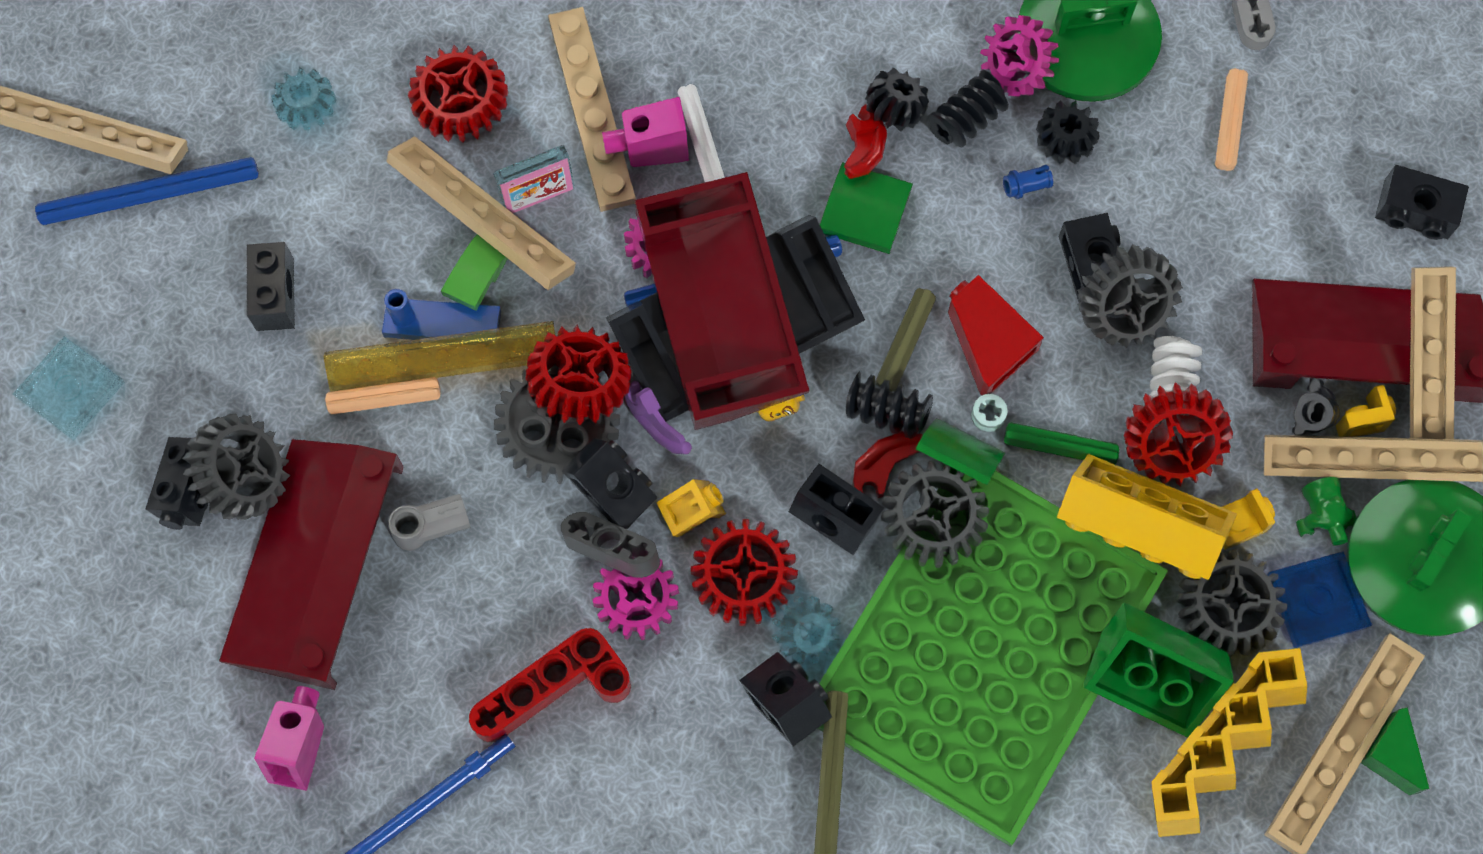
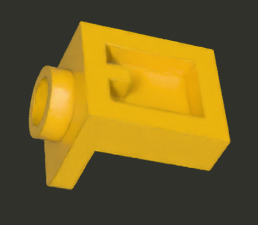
M1384 385L1375 386L1366 396L1368 405L1355 406L1345 411V415L1336 424L1339 437H1359L1384 432L1395 420L1396 407L1393 398L1387 395Z
M693 479L656 502L673 537H681L706 520L721 518L726 514L722 506L724 500L720 490L715 484L706 480Z
M1258 488L1249 491L1245 497L1222 506L1224 509L1237 513L1223 547L1226 550L1264 534L1275 524L1273 505L1267 497H1262Z

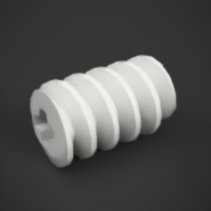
M1157 337L1154 340V347L1156 349L1152 354L1155 363L1151 366V374L1154 377L1150 381V389L1152 390L1150 396L1153 398L1158 396L1157 390L1159 386L1164 388L1166 392H1171L1175 382L1180 385L1182 391H1185L1191 383L1193 385L1199 384L1200 377L1189 372L1201 369V362L1191 358L1202 355V348L1180 337Z

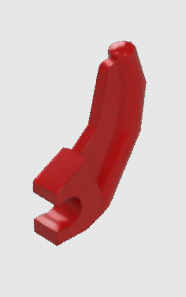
M867 104L861 107L858 114L860 119L852 114L846 123L851 139L855 142V150L844 165L845 175L849 179L869 174L882 160L887 139L886 127L882 120L874 121V113L866 110Z
M901 431L898 434L877 440L855 461L852 486L863 493L862 488L866 485H871L876 490L877 498L883 497L888 477L894 465L920 452L916 450V447L923 434L917 433L915 437L909 439Z

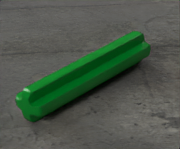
M1012 422L1008 423L1005 429L1004 443L1009 446L1078 460H1084L1090 454L1113 464L1117 463L1119 457V445L1116 443Z

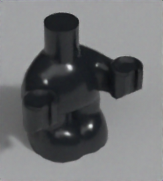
M1310 378V385L1307 386L1308 393L1301 395L1297 402V407L1294 410L1295 427L1292 428V433L1295 435L1319 433L1334 426L1338 420L1340 409L1336 397L1331 390L1324 386V382L1320 378Z

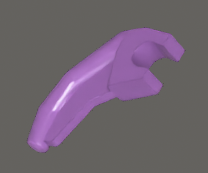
M633 381L630 383L629 392L625 398L635 419L658 444L673 454H689L692 445L685 440L682 434L665 422L658 411L661 407L652 390L647 387L641 391L638 382Z

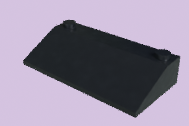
M807 215L766 236L799 354L865 321L816 217ZM657 292L607 316L606 319L617 341H619L623 353H627L628 362L642 390L647 387L652 390L661 407L658 411L665 422L688 411L687 400Z

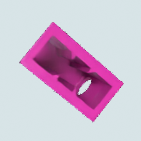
M680 97L624 110L621 113L624 129L602 132L605 153L611 154L628 151L630 166L632 167L689 161L687 133Z
M298 686L291 703L285 701H277L275 703L254 757L268 783L307 791L324 730V724L316 709L320 696L317 690Z

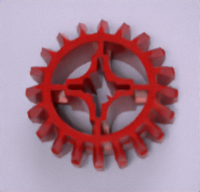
M453 45L451 53L445 54L439 48L437 52L438 58L436 59L426 55L425 63L427 67L416 65L415 73L417 77L410 78L411 90L408 94L409 101L412 104V113L418 118L420 126L423 129L429 128L431 135L434 137L443 132L444 139L448 143L454 134H458L459 140L463 143L466 139V133L472 132L473 137L478 139L481 127L491 132L493 128L491 121L501 122L502 114L500 110H506L508 104L505 97L509 94L508 86L505 84L504 72L498 69L494 58L487 60L483 50L474 55L473 49L469 45L463 53L459 52L458 48ZM478 79H481L487 85L484 98L479 96L478 91L475 90ZM433 89L437 90L441 96V105L438 109L430 103Z
M578 325L575 326L573 332H568L561 326L557 336L548 332L544 337V342L537 341L533 353H530L527 359L528 369H526L525 380L528 383L530 396L536 397L535 403L537 408L547 407L549 418L557 413L561 414L563 423L569 417L576 418L579 426L584 422L585 417H589L595 424L599 420L600 413L610 417L613 413V408H620L623 404L624 396L629 392V381L632 373L628 365L627 353L620 352L619 341L609 343L608 333L597 336L593 327L588 332H581ZM556 364L559 368L558 376L552 379L548 371ZM605 371L608 376V381L604 385H601L598 381L599 373Z
M1175 382L1172 391L1166 392L1164 388L1159 386L1157 390L1158 396L1153 398L1145 393L1143 397L1145 406L1134 404L1132 408L1134 416L1127 417L1125 422L1127 430L1124 433V440L1127 444L1128 457L1131 460L1133 459L1134 466L1138 471L1145 470L1146 477L1150 479L1159 476L1160 482L1165 485L1171 478H1175L1176 484L1181 487L1184 478L1188 477L1197 484L1199 473L1203 472L1211 476L1213 471L1211 464L1223 466L1224 459L1222 454L1230 453L1231 446L1229 440L1232 439L1233 431L1230 426L1229 414L1223 410L1222 402L1218 398L1213 399L1207 389L1198 393L1196 386L1191 383L1185 391H1182L1180 385ZM1163 420L1159 426L1155 427L1156 424ZM1173 426L1177 427L1183 443H1180L1178 437L1175 436Z
M743 519L742 529L736 530L735 523L730 520L727 522V533L724 534L718 527L713 528L712 533L716 541L714 542L710 538L703 537L701 545L706 551H694L693 558L701 564L691 566V575L700 577L692 582L693 590H705L698 597L701 605L707 604L712 600L714 601L709 609V613L712 616L717 615L722 608L725 610L723 615V622L729 623L732 620L734 613L739 614L740 626L746 625V615L753 614L755 624H761L762 614L760 611L764 610L769 617L774 618L776 616V609L772 603L774 602L778 606L785 608L788 600L782 593L794 594L795 585L787 580H793L798 577V570L788 567L796 562V556L791 553L784 554L789 549L790 543L788 540L775 543L779 536V531L773 529L765 535V523L762 521L757 524L756 530H751L749 519ZM739 545L738 554L735 558L721 561L720 565L714 564L716 558L724 550ZM751 545L767 552L776 566H768V562L756 560L751 553ZM743 556H746L749 574L746 579V587L743 589L742 578H739V571L741 565H743ZM712 577L721 578V581L733 584L737 589V600L723 594L716 587ZM768 579L776 580L771 589L764 595L749 600L750 590L753 586L759 583H767Z

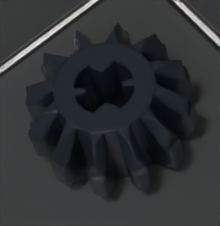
M894 67L889 72L880 71L866 91V110L874 113V121L882 120L886 124L887 129L892 125L899 131H902L905 127L914 128L928 109V88L920 85V78L910 77L908 70L903 74L899 73Z
M1061 100L1056 103L1055 109L1048 107L1043 113V119L1038 121L1036 127L1037 133H1039L1037 138L1038 146L1046 147V158L1055 153L1058 154L1059 164L1065 161L1066 156H1069L1074 164L1079 162L1081 155L1085 157L1090 156L1094 149L1093 146L1098 143L1100 137L1097 131L1099 125L1098 118H1089L1091 113L1090 107L1083 110L1077 109L1078 104L1076 100L1071 103L1070 107H1066ZM1064 130H1069V131H1071L1072 133H1071V134H1068V133L1064 132Z

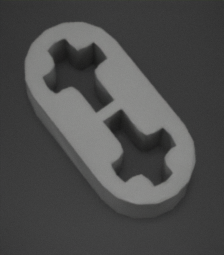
M1232 0L1233 13L1242 44L1251 50L1265 49L1276 32L1269 0H1257L1253 11L1249 1ZM1254 21H1256L1258 31L1264 32L1262 38L1258 37L1256 32H1251Z

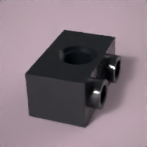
M1395 164L1384 180L1375 218L1385 221L1392 228H1410L1422 232L1423 236L1429 239L1439 240L1444 238L1448 240L1460 226L1469 186ZM1415 202H1419L1422 205H1424L1426 210L1419 208L1415 204Z
M1108 213L1066 221L1063 223L1058 236L1079 303L1082 300L1079 298L1077 290L1086 287L1082 276L1093 275L1094 271L1091 269V263L1098 264L1099 266L1103 263L1093 261L1089 254L1095 253L1103 257V253L1114 257L1117 246H1120L1119 230L1115 224L1111 225Z
M285 242L247 244V317L256 331L295 329L294 258Z
M594 438L562 472L607 521L628 529L658 498L649 488L653 483L640 469L635 468L633 470L625 462L627 454L613 440L607 442ZM616 472L618 484L613 490L609 491L606 485L607 479L610 474Z
M818 463L798 490L788 512L854 555L873 529L885 507Z
M776 652L739 681L757 710L794 747L832 718L824 703L829 697L817 680L807 681L809 680L808 675L796 660L789 663L779 652Z

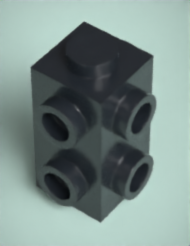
M168 437L145 508L159 518V524L167 528L180 530L183 528V525L200 526L204 512L208 507L209 502L205 504L197 503L201 494L198 490H188L194 481L192 477L183 475L185 470L191 467V464L185 461L183 457L186 453L192 451L187 445L192 438Z

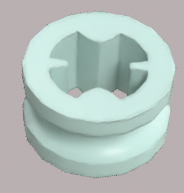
M985 394L980 396L975 401L971 412L974 425L986 432L999 429L1006 419L1008 413L1007 405L997 395ZM986 405H992L993 411L999 413L1000 417L995 415L993 421L986 420V415L980 413L979 409L984 411Z

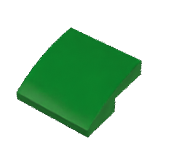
M842 162L821 219L820 227L823 233L828 236L837 235L841 240L890 254L913 183L873 171L867 175L849 179L845 175V163Z
M938 418L930 424L916 447V450L986 485L990 483L1006 453Z

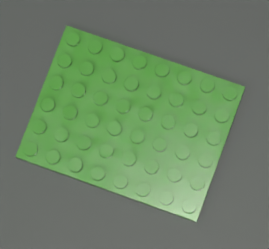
M951 467L949 473L956 475L958 470ZM995 471L988 485L976 480L978 482L977 486L972 491V493L984 492L986 495L985 500L979 505L989 508L988 516L982 518V520L988 523V528L986 532L979 533L982 537L981 544L979 546L970 545L972 553L968 558L957 552L959 560L955 565H951L946 556H943L941 568L935 567L932 557H928L925 566H920V555L914 553L910 560H906L904 554L907 547L904 545L819 684L826 693L828 691H843L848 694L846 747L1011 847L1097 697V694L1085 689L1083 683L1102 631L1123 602L1145 612L1168 570L1146 560L1127 546L1123 548L1115 547L1106 543L1102 538L1103 536L1091 531L1080 532L1071 529L1065 524L1064 520L1057 518L1060 509L1058 506ZM965 474L963 481L966 483L974 478ZM938 488L936 491L942 497L955 496L941 488ZM929 508L927 516L932 518L934 515L933 520H940L943 513L940 510L936 512L935 508ZM965 510L958 512L957 517L949 520L951 526L949 533L952 538L958 536L966 527ZM928 531L914 532L925 540L936 542L933 535ZM824 724L817 729L823 732Z

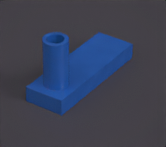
M392 289L385 295L384 303L386 307L382 334L385 338L497 346L501 318L500 306L479 305L477 311L460 303L408 299L406 293L400 289Z

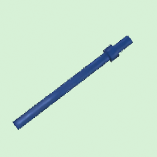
M505 734L481 753L478 750L464 760L465 765L345 854H373L476 777L479 780L491 771L490 766L516 746L508 735Z

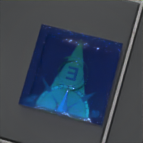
M1344 551L1271 571L1267 574L1269 576L1272 573H1277L1278 579L1272 584L1273 587L1285 588V594L1276 600L1288 604L1287 610L1281 613V615L1285 619L1284 623L1294 649L1364 630L1372 626L1363 600L1353 583Z

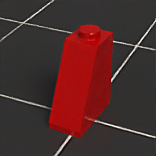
M977 275L970 283L966 280L962 281L951 292L948 314L980 395L994 392L1039 351L1044 337L984 279Z

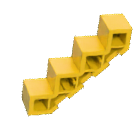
M1300 648L1259 652L1250 662L1248 669L1240 679L1233 683L1215 704L1213 711L1201 726H1197L1177 750L1176 756L1164 770L1161 769L1151 781L1158 837L1200 833L1196 793L1236 790V771L1232 750L1271 747L1272 727L1268 708L1306 704L1307 681Z

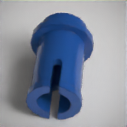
M1046 164L1019 173L1016 170L1009 171V174L1003 177V187L1006 195L1009 198L1020 199L1025 193L1052 188L1053 175L1051 170L1048 171L1049 166Z

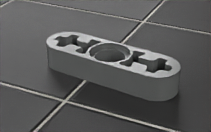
M588 512L570 514L561 523V532L569 549L635 578L647 577L653 574L660 566V558L655 543L644 536ZM609 540H619V541H620V542H619L615 547H613V548H610V549H602V548H600L601 545H602L603 543H605L606 541H609Z

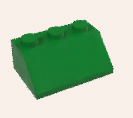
M1123 602L1102 631L1083 684L1085 689L1188 738L1232 685L1234 678L1228 652Z

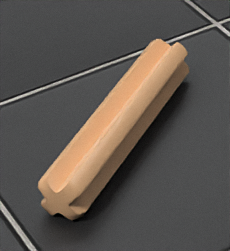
M1230 69L1226 77L1215 166L1219 170L1232 171L1237 164L1248 81L1246 70Z
M431 377L332 391L326 393L325 402L329 414H339L438 400L441 391L438 379Z

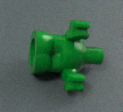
M1321 478L1304 486L1301 492L1304 499L1309 503L1311 514L1296 522L1300 537H1303L1304 534L1313 535L1315 533L1314 528H1322L1328 530L1333 546L1347 543L1348 538L1345 529L1348 526H1353L1357 517L1354 510L1346 507L1341 494L1339 478Z

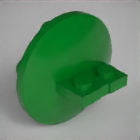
M1024 0L1019 11V15L1030 16L1031 20L1043 21L1042 28L1053 31L1048 41L1058 43L1059 47L1052 50L1051 55L1059 58V62L1050 63L1049 69L1054 72V76H1044L1043 80L1047 89L1069 99L1089 102L1105 101L1130 92L1150 74L1160 52L1162 43L1161 22L1151 0Z
M1405 480L1384 489L1365 505L1357 516L1349 535L1347 564L1352 583L1359 597L1371 612L1398 630L1427 637L1456 634L1474 627L1483 621L1482 495L1455 481Z

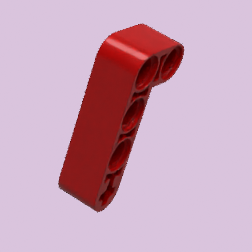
M584 628L574 633L477 702L470 711L469 723L472 730L481 740L496 742L585 679L588 680L598 696L604 701L618 703L624 700L630 693V675L626 666L598 630ZM586 642H595L600 646V650L595 657L583 658L579 655L580 647ZM554 665H561L567 669L566 676L559 682H550L546 679L547 671ZM611 673L621 675L624 680L621 687L614 691H609L602 687L603 679ZM527 688L533 691V698L529 704L525 706L513 704L514 694L518 690ZM502 701L505 702L509 711L513 714L509 718L499 704ZM487 713L495 717L494 720L497 725L492 729L484 725L482 717Z

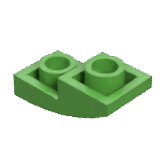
M477 234L467 246L441 289L442 295L477 311L490 284L496 282L508 258Z

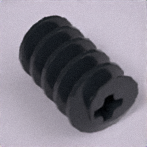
M982 70L979 76L969 80L968 85L961 87L957 94L950 96L947 103L941 104L936 112L929 114L927 122L931 132L938 140L947 145L953 142L958 147H964L966 145L965 136L971 139L977 136L975 126L981 130L985 129L988 124L986 118L992 121L998 118L997 109L1004 112L1008 109L1009 104L999 81L990 72Z
M859 371L847 395L846 415L847 418L855 419L860 414L861 422L869 424L875 418V425L879 429L885 428L889 423L890 432L898 434L904 427L905 437L912 439L918 432L919 434L922 432L927 423L933 404V395L928 394L923 403L919 402V390L914 389L910 396L906 398L904 397V385L899 384L894 393H891L890 380L885 379L881 386L876 388L875 375H870L865 383H861V373Z

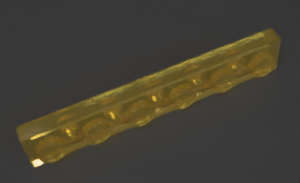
M554 321L328 351L324 353L323 357L329 390L332 392L431 377L440 378L527 366L528 356H530V353H533L537 341L544 342V337L548 332L556 335Z

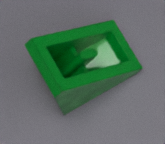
M1407 707L1398 709L1389 715L1361 764L1406 794L1415 795L1430 788Z

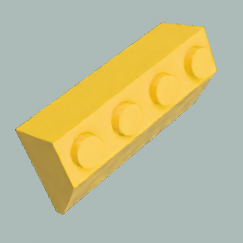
M1088 454L1072 475L1057 518L1064 520L1065 524L1073 530L1080 532L1091 531L1103 536V540L1112 546L1120 548L1127 546L1137 550L1148 561L1154 563L1166 562L1178 567L1179 572L1193 579H1200L1202 577L1209 580L1237 513Z

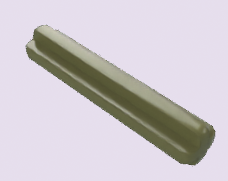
M922 288L915 290L875 380L878 387L887 379L890 380V392H894L897 389L936 301V296L930 290Z

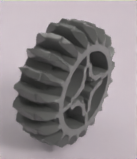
M1132 244L1128 252L1124 248L1117 246L1114 257L1103 253V260L1105 262L1100 266L1091 263V269L1094 271L1093 275L1082 276L1086 287L1077 290L1078 296L1082 300L1077 305L1083 315L1084 324L1091 328L1092 333L1097 338H1104L1112 346L1119 342L1121 346L1127 348L1132 339L1136 344L1142 346L1144 336L1146 335L1156 339L1155 330L1159 327L1168 329L1167 317H1176V309L1173 306L1182 303L1178 291L1183 287L1177 278V270L1172 264H1169V260L1163 254H1157L1152 248L1147 246L1142 250L1139 246ZM1134 274H1149L1154 276V278L1148 280L1144 277L1135 279ZM1110 313H1114L1115 315L1125 314L1126 317L1112 318L1106 315Z
M228 414L221 418L216 417L210 420L208 424L197 429L195 432L197 436L190 439L187 443L192 451L186 453L183 457L185 461L191 464V467L187 468L183 475L192 477L194 481L188 490H198L201 494L197 503L205 504L209 502V513L217 514L221 512L223 519L230 520L236 517L237 520L241 521L249 519L251 516H260L268 508L274 507L278 503L277 496L282 495L286 491L281 482L286 481L290 476L282 470V467L289 460L280 457L279 452L285 445H275L273 438L276 432L268 431L265 433L264 421L253 423L251 415H243L238 418L237 414ZM223 439H231L238 442V445L235 448L231 446L226 448L220 442ZM240 486L243 488L248 486L253 489L249 496L236 493L237 487Z
M933 460L928 462L926 472L916 463L912 466V476L902 471L898 476L900 484L895 482L889 484L888 491L891 495L884 496L882 505L889 510L881 513V521L891 523L885 527V536L898 535L893 541L892 547L895 550L900 549L904 545L907 547L904 554L906 560H910L914 553L920 555V566H925L928 557H932L935 567L941 568L943 556H946L951 565H955L959 560L957 552L968 558L972 553L970 545L979 546L981 544L982 537L979 533L986 532L988 528V523L982 520V518L988 516L989 508L979 505L985 500L986 495L984 492L972 493L978 483L976 479H970L965 483L963 481L964 473L957 471L956 475L949 473L951 467L946 464L943 465L942 471H938ZM935 488L947 490L955 496L942 497L936 492ZM919 491L921 507L913 511L910 517L904 518L903 504L912 493ZM929 508H935L936 512L940 510L943 513L941 519L933 520L934 515L932 518H929L927 516ZM965 510L966 527L958 536L952 538L949 533L951 530L949 520L957 517L958 512ZM928 531L933 535L936 542L925 540L914 532Z
M1232 549L1228 553L1227 558L1221 551L1210 576L1211 578L1216 575L1226 574V581L1222 584V590H1213L1210 594L1202 593L1207 579L1202 577L1200 579L1183 578L1179 586L1185 592L1180 593L1176 599V602L1188 606L1178 612L1179 618H1191L1192 620L1185 627V632L1191 633L1197 629L1201 633L1197 638L1203 641L1209 639L1212 641L1211 645L1219 649L1224 645V651L1228 652L1229 657L1235 654L1236 649H1238L1242 656L1249 655L1252 647L1260 651L1266 646L1265 640L1272 641L1275 639L1277 632L1274 628H1280L1285 622V619L1279 613L1287 610L1288 605L1276 600L1285 594V588L1273 587L1272 584L1278 579V574L1272 573L1267 576L1263 572L1267 568V561H1262L1255 566L1252 564L1254 560L1253 553H1247L1240 560L1237 549ZM1243 580L1248 582L1255 589L1257 594H1253L1247 591L1244 587ZM1229 595L1235 598L1233 602L1237 601L1239 603L1235 610L1229 607L1231 603H1225V599ZM1206 611H1211L1218 615L1221 627L1211 620ZM1261 612L1260 620L1254 629L1237 632L1238 625L1242 622V615Z

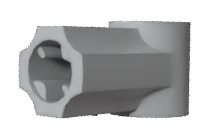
M461 494L417 507L410 505L400 506L390 514L388 520L389 529L395 544L407 551L418 549L426 541L471 528ZM406 522L418 524L417 529L411 534L399 532V528Z

